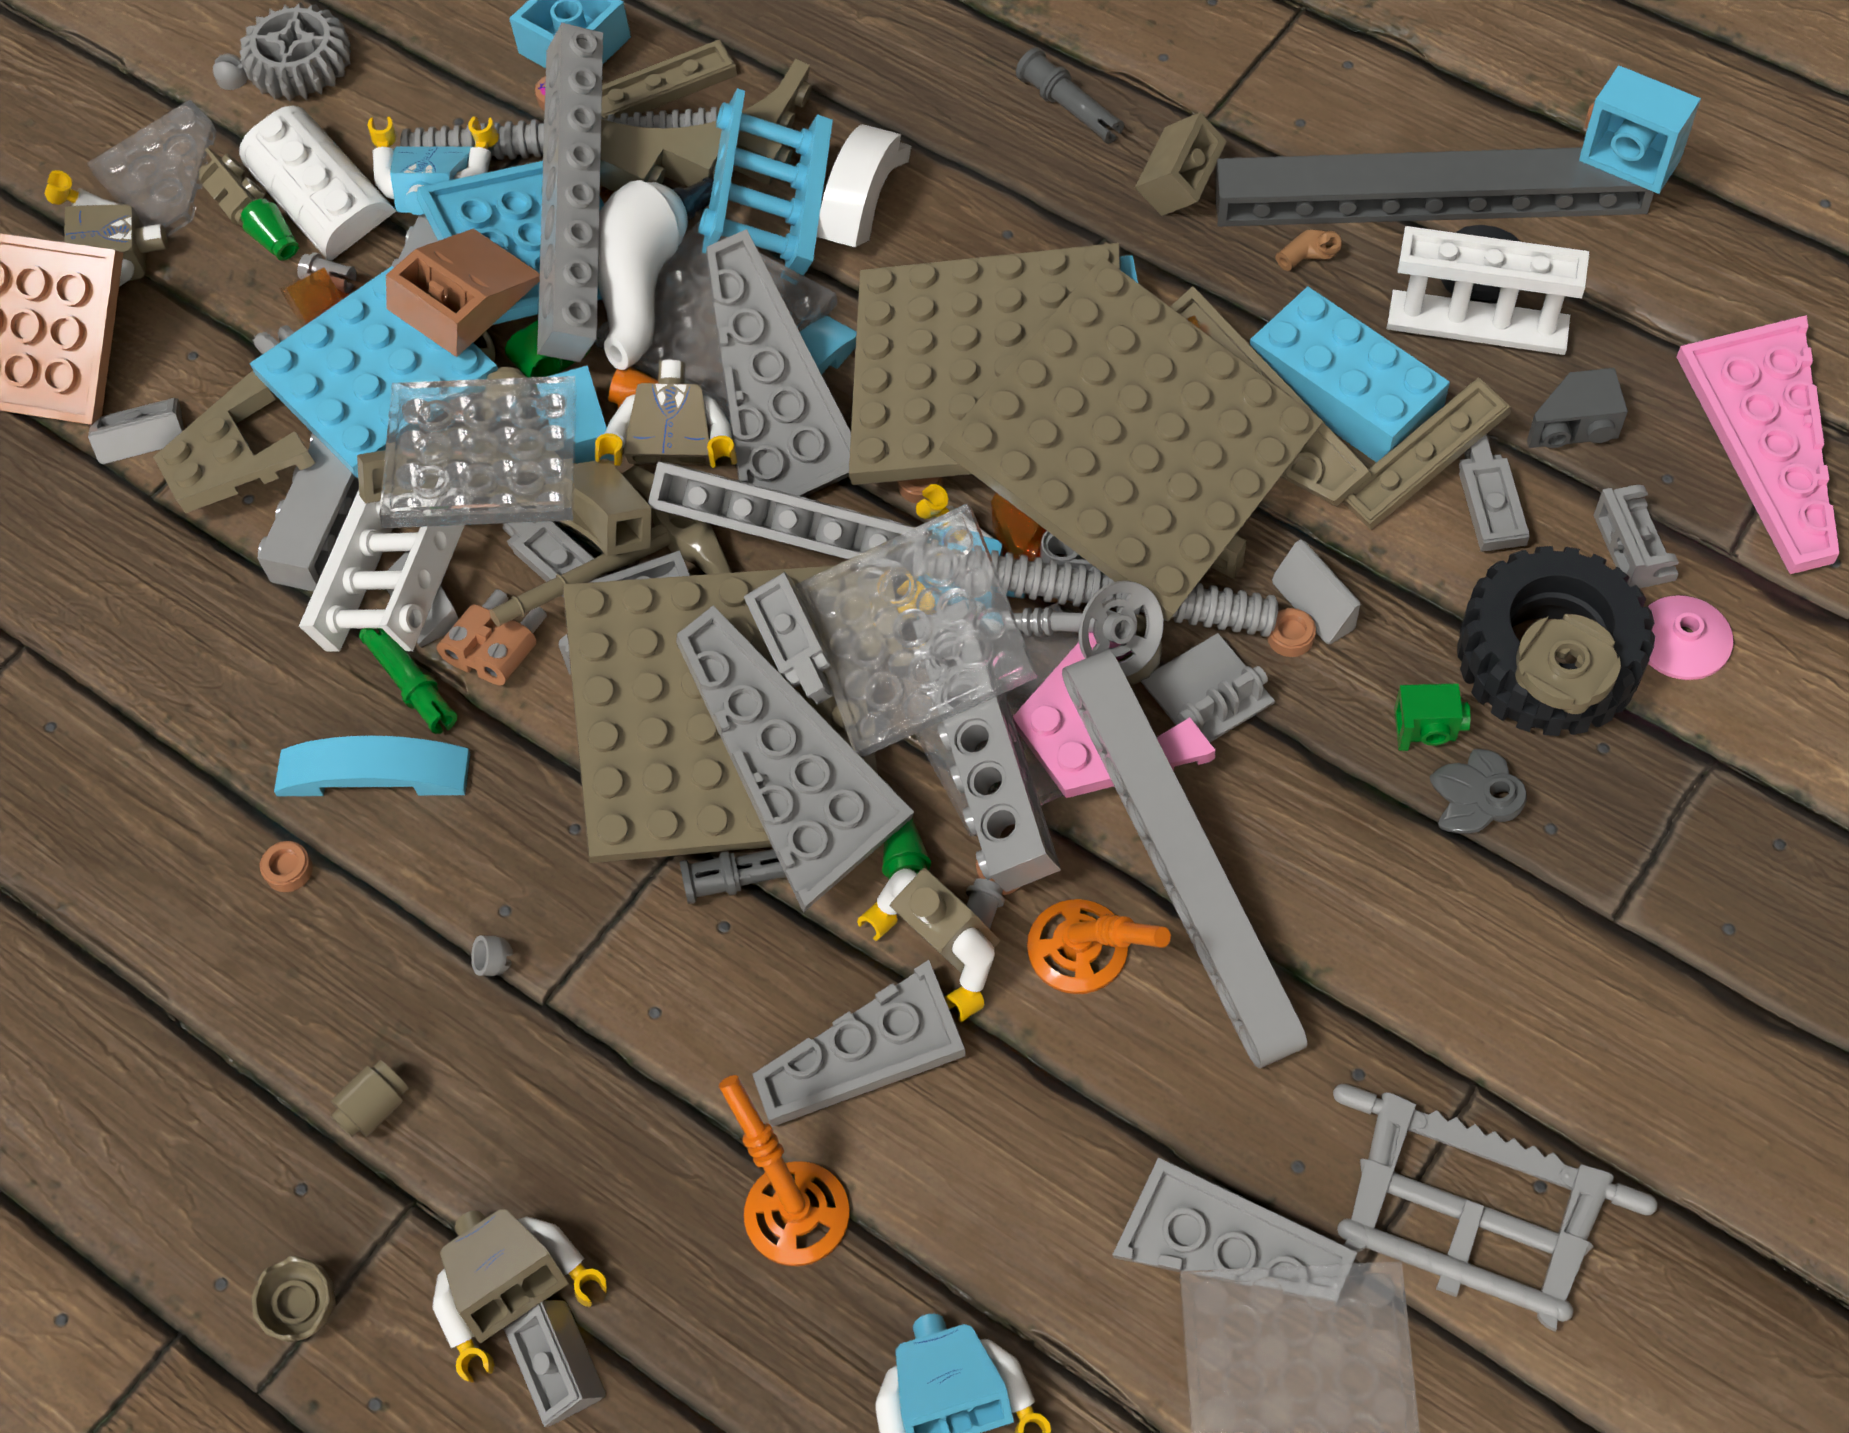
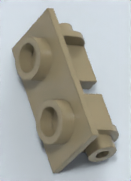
M207 147L205 151L212 158V161L200 168L199 182L213 199L219 202L218 205L235 225L243 226L240 219L243 209L252 201L263 199L266 194L252 180L247 177L243 178L242 174L245 172V169L231 155L226 153L221 157Z

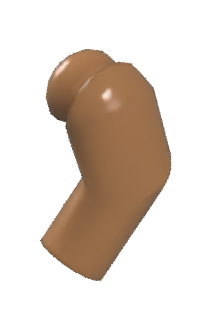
M1306 230L1276 254V261L1282 269L1290 271L1303 259H1331L1340 251L1342 239L1334 231Z

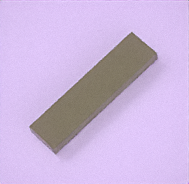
M720 39L602 85L601 115L603 119H608L609 114H615L616 118H621L622 113H627L629 117H634L635 112L644 113L737 76L736 65Z
M1478 377L1369 468L1372 476L1351 493L1343 503L1372 530L1510 415V405Z

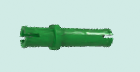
M362 628L359 633L361 642L368 647L402 691V700L406 706L416 709L432 733H443V729L437 723L439 720L447 731L455 725L458 716L439 694L438 684L430 675H424L410 655L382 628H377L378 634L373 628Z

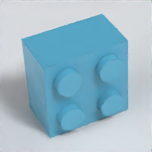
M528 0L509 18L519 54L546 68L547 49L561 23L603 33L602 65L631 38L624 2L621 0Z
M1618 65L1595 99L1579 161L1659 194L1682 158L1701 98Z

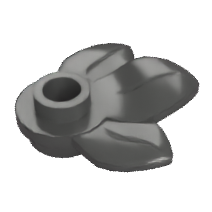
M1474 749L1469 756L1468 765L1461 763L1447 764L1430 775V782L1434 789L1450 802L1438 822L1439 828L1448 832L1475 833L1483 830L1492 820L1498 822L1510 821L1521 813L1527 802V793L1522 781L1510 775L1507 763L1503 757L1490 750ZM1500 792L1509 793L1506 797L1503 798L1493 797L1495 794Z

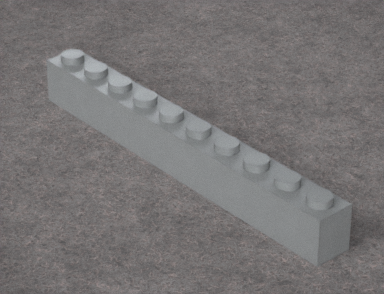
M425 214L419 215L415 225L408 229L406 244L399 258L393 261V267L398 265L416 248L438 241ZM312 433L308 452L316 464L303 470H299L296 466L293 473V483L285 500H281L277 506L275 521L268 536L261 540L257 557L271 583L314 591L359 490L358 478Z

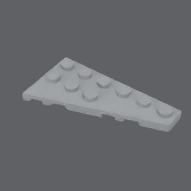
M743 230L707 246L706 255L732 439L737 456L738 480L806 497L849 477L851 432L748 230Z
M713 605L677 634L676 643L804 913L911 820L914 811Z

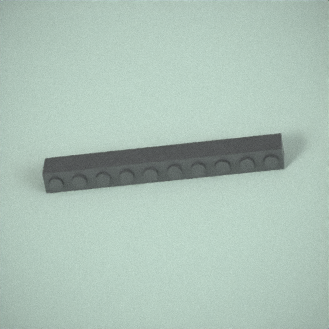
M1582 147L1217 159L1215 178L1217 227L1635 215L1648 213L1654 192L1579 161Z

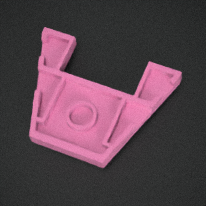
M1089 633V642L1092 650L1097 642L1094 638V633ZM1110 641L1109 648H1115L1121 644ZM1079 642L1013 715L1018 733L1065 798L1114 786L1063 681L1062 669L1085 659ZM1130 650L1124 655L1117 656V661L1132 653V651ZM1190 717L1156 737L1173 771L1175 766L1195 761L1200 765L1215 759V749Z

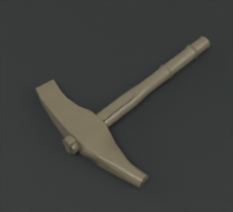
M634 465L623 472L622 475L648 503L655 475ZM651 508V518L655 527L651 528V545L649 549L606 556L603 553L595 559L562 575L557 574L556 578L517 597L512 596L511 600L490 609V616L495 625L499 627L519 616L524 617L525 613L562 596L563 584L588 583L666 546L673 553L680 550L683 559L694 564L706 574L732 573V570L710 525L711 523Z

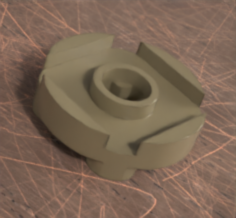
M1564 614L1563 619H1554L1547 622V617L1538 620L1528 628L1521 639L1516 655V681L1540 702L1554 708L1563 709L1570 714H1581L1589 706L1602 701L1614 687L1621 668L1620 656L1617 658V653L1613 648L1615 641L1603 626L1584 616ZM1568 654L1576 657L1575 666L1577 669L1561 667L1555 657L1564 659Z

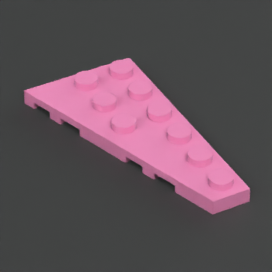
M1807 315L1680 346L1677 354V359L1790 575L1834 564L1839 555L1833 505L1829 504L1827 483L1829 481L1828 466L1824 465L1822 454L1824 438L1817 387L1812 382L1811 348H1808L1806 338L1808 330Z

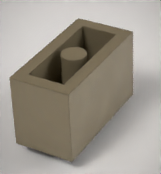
M1201 112L1166 126L1135 186L1136 190L1161 216L1197 203L1227 142L1226 139Z

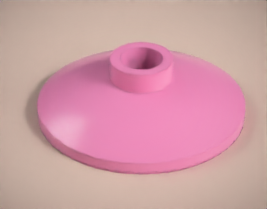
M1689 596L1664 597L1647 606L1652 611L1654 619L1652 632L1655 635L1654 649L1648 664L1655 670L1676 679L1697 680L1715 674L1726 664L1733 648V634L1726 618L1715 607L1703 600ZM1681 627H1687L1694 632H1686Z

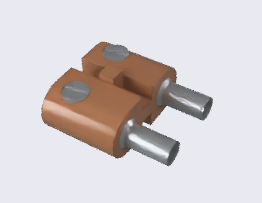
M497 589L482 607L471 605L439 642L437 651L452 666L468 673L473 668L477 670L479 678L495 685H503L536 645L537 640L533 633L547 617V614L542 608L537 607L531 610L521 623L511 620L498 627L490 616V609L507 602L508 597L503 591Z

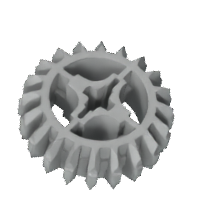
M300 2L295 8H289L284 4L282 10L275 12L269 9V15L265 18L256 17V26L246 27L247 35L240 39V60L247 78L251 80L253 85H256L262 94L269 93L275 100L283 95L290 102L298 95L307 100L308 94L315 91L322 95V88L326 85L334 87L335 77L345 76V67L350 64V41L343 24L331 14L329 9L320 10L317 4L306 8Z

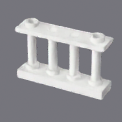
M1405 226L1397 273L1410 274L1407 292L1393 290L1387 330L1565 355L1570 315L1562 314L1560 311L1565 296L1582 298L1586 285L1589 251ZM1428 277L1455 281L1452 298L1425 294ZM1473 284L1501 287L1497 304L1470 301ZM1519 290L1546 293L1542 311L1515 307Z
M452 471L443 472L434 495L404 496L402 498L365 504L359 496L358 490L299 627L325 651H341L350 628H382L405 651H413L476 497ZM399 514H426L419 532L391 533ZM410 551L402 570L375 571L382 552ZM394 589L386 609L358 610L366 590Z

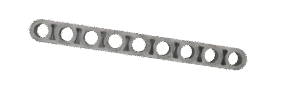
M1107 649L1062 669V676L1068 694L1249 1058L1259 1069L1307 1048V1038L1301 1022L1115 655Z

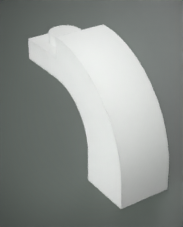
M863 124L850 134L835 161L826 186L820 210L817 237L852 247H857L870 240L874 212L882 186L894 168L909 162L911 145L900 143L901 134Z

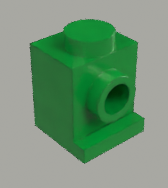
M1459 684L1400 685L1394 706L1399 751H1408L1411 742H1422L1431 746L1442 745L1448 741H1456L1459 731H1469L1471 721L1470 706L1468 702H1461Z

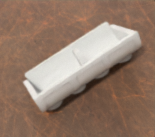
M286 106L271 113L255 125L244 136L240 144L239 155L242 163L328 261L334 260L338 255L396 212L395 208L301 107Z

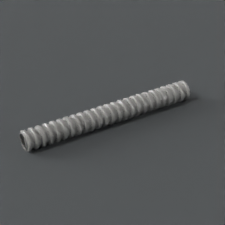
M712 107L711 111L708 112L705 111V108H699L698 112L693 113L690 108L686 109L685 113H680L676 109L672 111V114H667L666 110H662L659 115H654L653 111H648L646 116H642L640 112H635L634 117H629L627 113H622L621 118H616L615 114H609L608 119L604 120L646 128H677L716 121L719 111L717 107ZM533 119L531 124H526L525 120H520L518 125H514L512 121H507L505 126H501L499 122H494L499 133V140L494 146L488 148L491 152V157L495 156L497 160H503L505 155H508L510 159H516L519 154L523 158H528L533 153L536 158L542 156L544 149V123H539L537 119ZM486 123L480 124L481 130L487 127ZM455 125L454 129L451 130L448 126H442L441 130H437L433 126L429 127L428 131H424L422 127L415 129V132L405 128L400 136V147H475L476 144L468 125L466 129H463L461 125Z
M922 538L915 542L910 569L913 581H919L920 577L927 578V583H933L934 579L941 580V585L948 586L949 582H955L957 588H963L964 584H968L971 590L977 591L979 586L985 587V592L992 593L993 589H999L1001 595H1006L1008 591H1012L1015 597L1020 598L1023 593L1029 594V599L1035 600L1037 596H1043L1044 602H1050L1052 598L1058 599L1059 604L1063 605L1068 600L1072 601L1075 607H1079L1081 603H1088L1096 592L1114 582L1096 567L1091 571L1087 570L1086 565L1080 564L1078 568H1072L1071 562H1065L1063 566L1057 565V560L1052 559L1047 564L1043 563L1040 557H1036L1034 561H1028L1027 555H1021L1020 559L1013 558V553L1007 552L1004 557L999 556L998 551L992 550L991 554H985L983 548H977L976 552L969 551V546L965 545L960 550L955 549L953 543H948L947 547H941L939 541H933L932 545L925 544V539ZM1198 583L1172 617H1174L1175 623H1181L1183 619H1186L1189 625L1195 626L1199 621L1203 622V626L1210 628L1212 624H1217L1219 630H1225L1227 626H1230L1233 632H1240L1243 628L1246 629L1247 634L1253 635L1256 631H1260L1261 636L1268 637L1276 625L1278 602L1275 595H1268L1265 599L1257 592H1254L1252 596H1247L1245 590H1239L1237 594H1234L1231 588H1224L1223 592L1218 591L1217 586L1211 585L1208 589H1204L1203 584ZM1116 593L1108 596L1102 601V604L1114 598L1125 600L1129 593ZM1115 606L1112 608H1116V612H1118L1121 606ZM1143 606L1134 611L1135 615L1140 612L1145 613Z

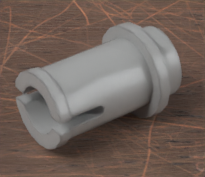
M316 252L310 255L304 254L298 264V277L303 279L304 283L308 286L320 284L340 290L343 293L351 292L354 287L353 284L346 282V280L338 278L341 276L355 281L356 269L352 266H345L322 259L321 254Z
M982 878L976 879L974 885L967 887L966 895L969 899L966 906L989 929L991 928L997 907L1004 905L1003 889L996 882Z

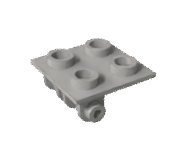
M1219 633L1158 668L1149 678L1141 681L1175 725L1190 717L1209 742H1212L1275 703V700L1263 687L1268 682L1264 670L1260 666H1256L1253 669L1249 666L1246 667Z

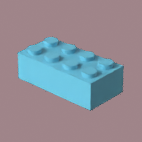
M1308 286L1250 339V346L1307 406L1323 420L1333 433L1376 463L1445 405L1450 381Z

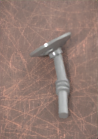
M1116 581L1104 586L1089 600L1083 613L1053 612L1051 607H1046L1044 612L1041 608H1035L1033 612L1031 608H1024L1023 613L977 614L982 620L986 633L1024 632L1025 636H1032L1034 631L1035 636H1042L1044 631L1046 636H1052L1054 631L1079 632V645L1085 659L1107 649L1115 657L1124 655L1131 650L1134 654L1128 659L1119 662L1125 676L1138 672L1148 664L1159 647L1163 633V614L1157 598L1147 587L1132 581ZM1116 593H1129L1125 600L1114 598L1102 604V601L1108 596ZM1121 606L1118 612L1109 610L1112 607ZM1143 606L1146 615L1144 638L1135 635L1137 619L1134 611ZM1089 633H1094V638L1097 642L1093 650L1089 642ZM1110 641L1121 644L1118 647L1109 648Z

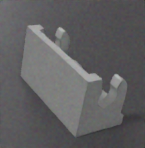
M1632 485L1614 490L1612 488L1603 489L1593 515L1615 566L1630 577L1628 580L1630 587L1637 585L1639 588L1676 581L1678 571L1674 565L1679 563L1675 554L1666 553L1647 511V502L1645 498H1641L1648 495L1644 485Z

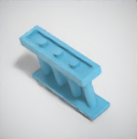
M737 88L730 103H722L717 116L716 127L722 129L710 205L709 209L705 208L699 225V234L705 235L702 253L706 254V247L718 242L721 236L728 238L747 229L756 247L779 253L780 258L786 260L783 277L800 282L814 258L833 119L817 115L809 129L803 128L801 132L742 113L745 91ZM739 130L796 148V153L801 154L800 163L793 166L736 148ZM733 165L791 183V188L796 189L795 198L787 201L731 183ZM728 200L785 218V222L791 224L790 234L783 237L725 219Z

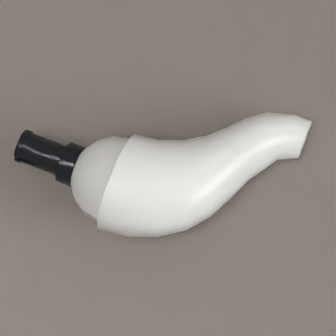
M705 177L702 181L685 189L675 188L673 190L656 182L631 181L615 191L599 211L598 289L606 308L610 329L604 341V350L609 362L619 370H625L636 364L652 345L655 331V287L658 274L662 266L675 254L678 246L681 244L688 221L694 218L697 211L710 205L713 187L712 178Z

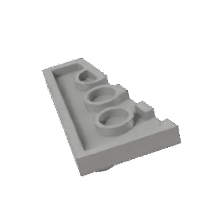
M929 960L915 968L914 974L896 986L892 983L875 994L876 999L852 1014L849 1011L833 1021V1026L814 1039L807 1038L752 1074L769 1124L772 1127L965 1057V1048Z
M1160 1158L1157 1159L1113 1252V1258L1330 1305H1335L1357 1255L1356 1251Z

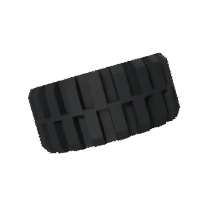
M1553 546L1536 547L1533 554H1528L1527 550H1521L1510 554L1507 563L1504 560L1496 562L1487 570L1486 577L1480 578L1473 588L1457 644V657L1462 661L1460 671L1467 684L1474 683L1471 693L1482 705L1486 702L1492 705L1490 713L1500 720L1504 721L1508 717L1516 721L1517 725L1515 728L1530 732L1531 727L1543 729V735L1559 736L1563 729H1569L1571 735L1588 732L1591 722L1595 727H1601L1610 722L1615 713L1622 712L1626 708L1634 692L1637 691L1654 649L1655 635L1652 632L1654 626L1652 611L1649 607H1643L1646 598L1637 585L1632 587L1628 585L1630 577L1618 567L1612 570L1605 565L1606 559L1594 553L1590 558L1579 554L1580 549L1565 547L1564 551H1553ZM1564 614H1576L1597 622L1611 634L1615 641L1613 648L1617 653V658L1620 656L1621 668L1611 692L1602 701L1589 706L1581 714H1570L1563 709L1554 708L1540 702L1516 681V655L1520 641L1514 634L1512 627L1521 622L1537 618L1563 619ZM1559 663L1563 668L1577 669L1575 663Z

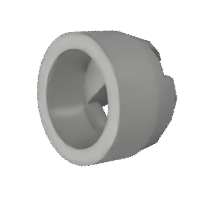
M226 53L220 55L215 60L213 75L219 87L225 90H234L242 87L247 82L248 78L244 67L236 55Z
M478 936L473 943L471 953L472 967L475 974L478 976H495L503 974L508 970L512 963L506 959V956L513 955L510 943L504 938L497 936Z

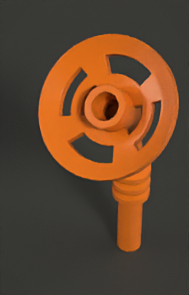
M1072 899L1061 901L1048 907L1036 918L1028 935L1027 951L1033 970L1047 985L1065 993L1086 994L1100 990L1116 979L1125 965L1129 945L1139 944L1164 948L1169 944L1171 935L1166 927L1134 923L1131 918L1115 915L1109 909L1096 902ZM1080 910L1091 912L1099 916V918L1096 920L1089 915L1080 914ZM1062 914L1065 921L1057 926L1053 938L1040 939L1049 921ZM1103 945L1115 947L1110 962L1102 970L1094 974L1090 963L1100 955ZM1063 949V952L1067 958L1063 957L1059 953V950ZM1051 956L1062 968L1075 971V977L1066 976L1055 971L1045 961V958Z
M731 1075L719 1083V1088L744 1132L742 1141L748 1147V1152L753 1157L755 1165L763 1167L766 1172L752 1186L744 1207L745 1228L752 1244L769 1260L786 1266H804L825 1258L840 1244L847 1231L850 1209L845 1189L840 1181L822 1166L803 1161L785 1163L782 1158L784 1153L782 1144L779 1143L777 1135L773 1133L774 1130L771 1124L763 1123L739 1077ZM815 1178L823 1182L831 1191L835 1201V1208L827 1206L825 1195L817 1185L812 1183ZM770 1184H772L776 1192L773 1197L763 1194ZM807 1190L815 1195L819 1202V1207H811L809 1197L805 1193ZM772 1212H780L782 1221L786 1225L784 1229L776 1224ZM764 1213L767 1226L775 1236L780 1238L777 1245L768 1240L762 1233L758 1225L757 1214ZM819 1222L830 1228L827 1234L817 1243L806 1248L797 1249V1236L808 1234Z

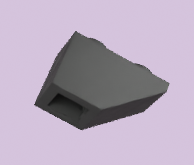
M1615 368L1570 372L1534 414L1527 438L1528 448L1545 446L1548 448H1558L1565 444L1582 442L1603 443L1610 439H1618L1628 411Z

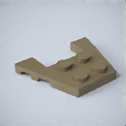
M254 371L245 376L153 456L176 501L185 513L239 494L237 486L260 478L266 484L279 479L278 471L296 464L299 470H303L316 464L295 431L255 455L237 423L276 400L270 389L255 375Z

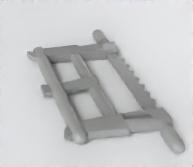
M1343 1083L1337 1085L1333 1090L1334 1099L1338 1103L1369 1115L1371 1113L1378 1115L1368 1160L1360 1159L1362 1175L1351 1219L1342 1220L1337 1227L1340 1237L1346 1240L1343 1246L1357 1253L1368 1248L1440 1276L1436 1290L1456 1297L1460 1285H1466L1467 1287L1536 1312L1539 1321L1546 1328L1555 1332L1557 1330V1321L1565 1322L1573 1316V1308L1566 1299L1584 1256L1594 1247L1587 1240L1605 1198L1611 1200V1203L1642 1215H1652L1657 1210V1201L1653 1196L1617 1183V1185L1612 1184L1614 1177L1606 1171L1585 1165H1580L1578 1169L1565 1165L1554 1152L1544 1157L1534 1145L1525 1150L1515 1138L1505 1143L1496 1131L1486 1136L1476 1124L1466 1128L1457 1117L1447 1122L1438 1110L1429 1115L1415 1109L1416 1104L1391 1093H1383L1382 1098L1379 1099L1376 1098V1094ZM1407 1131L1417 1133L1570 1190L1559 1232H1553L1393 1172ZM1386 1193L1458 1219L1459 1222L1448 1254H1442L1376 1229L1375 1225ZM1478 1227L1552 1254L1541 1291L1468 1263Z

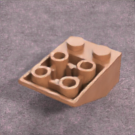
M473 228L416 248L386 274L387 310L455 357H458L539 283L540 273Z

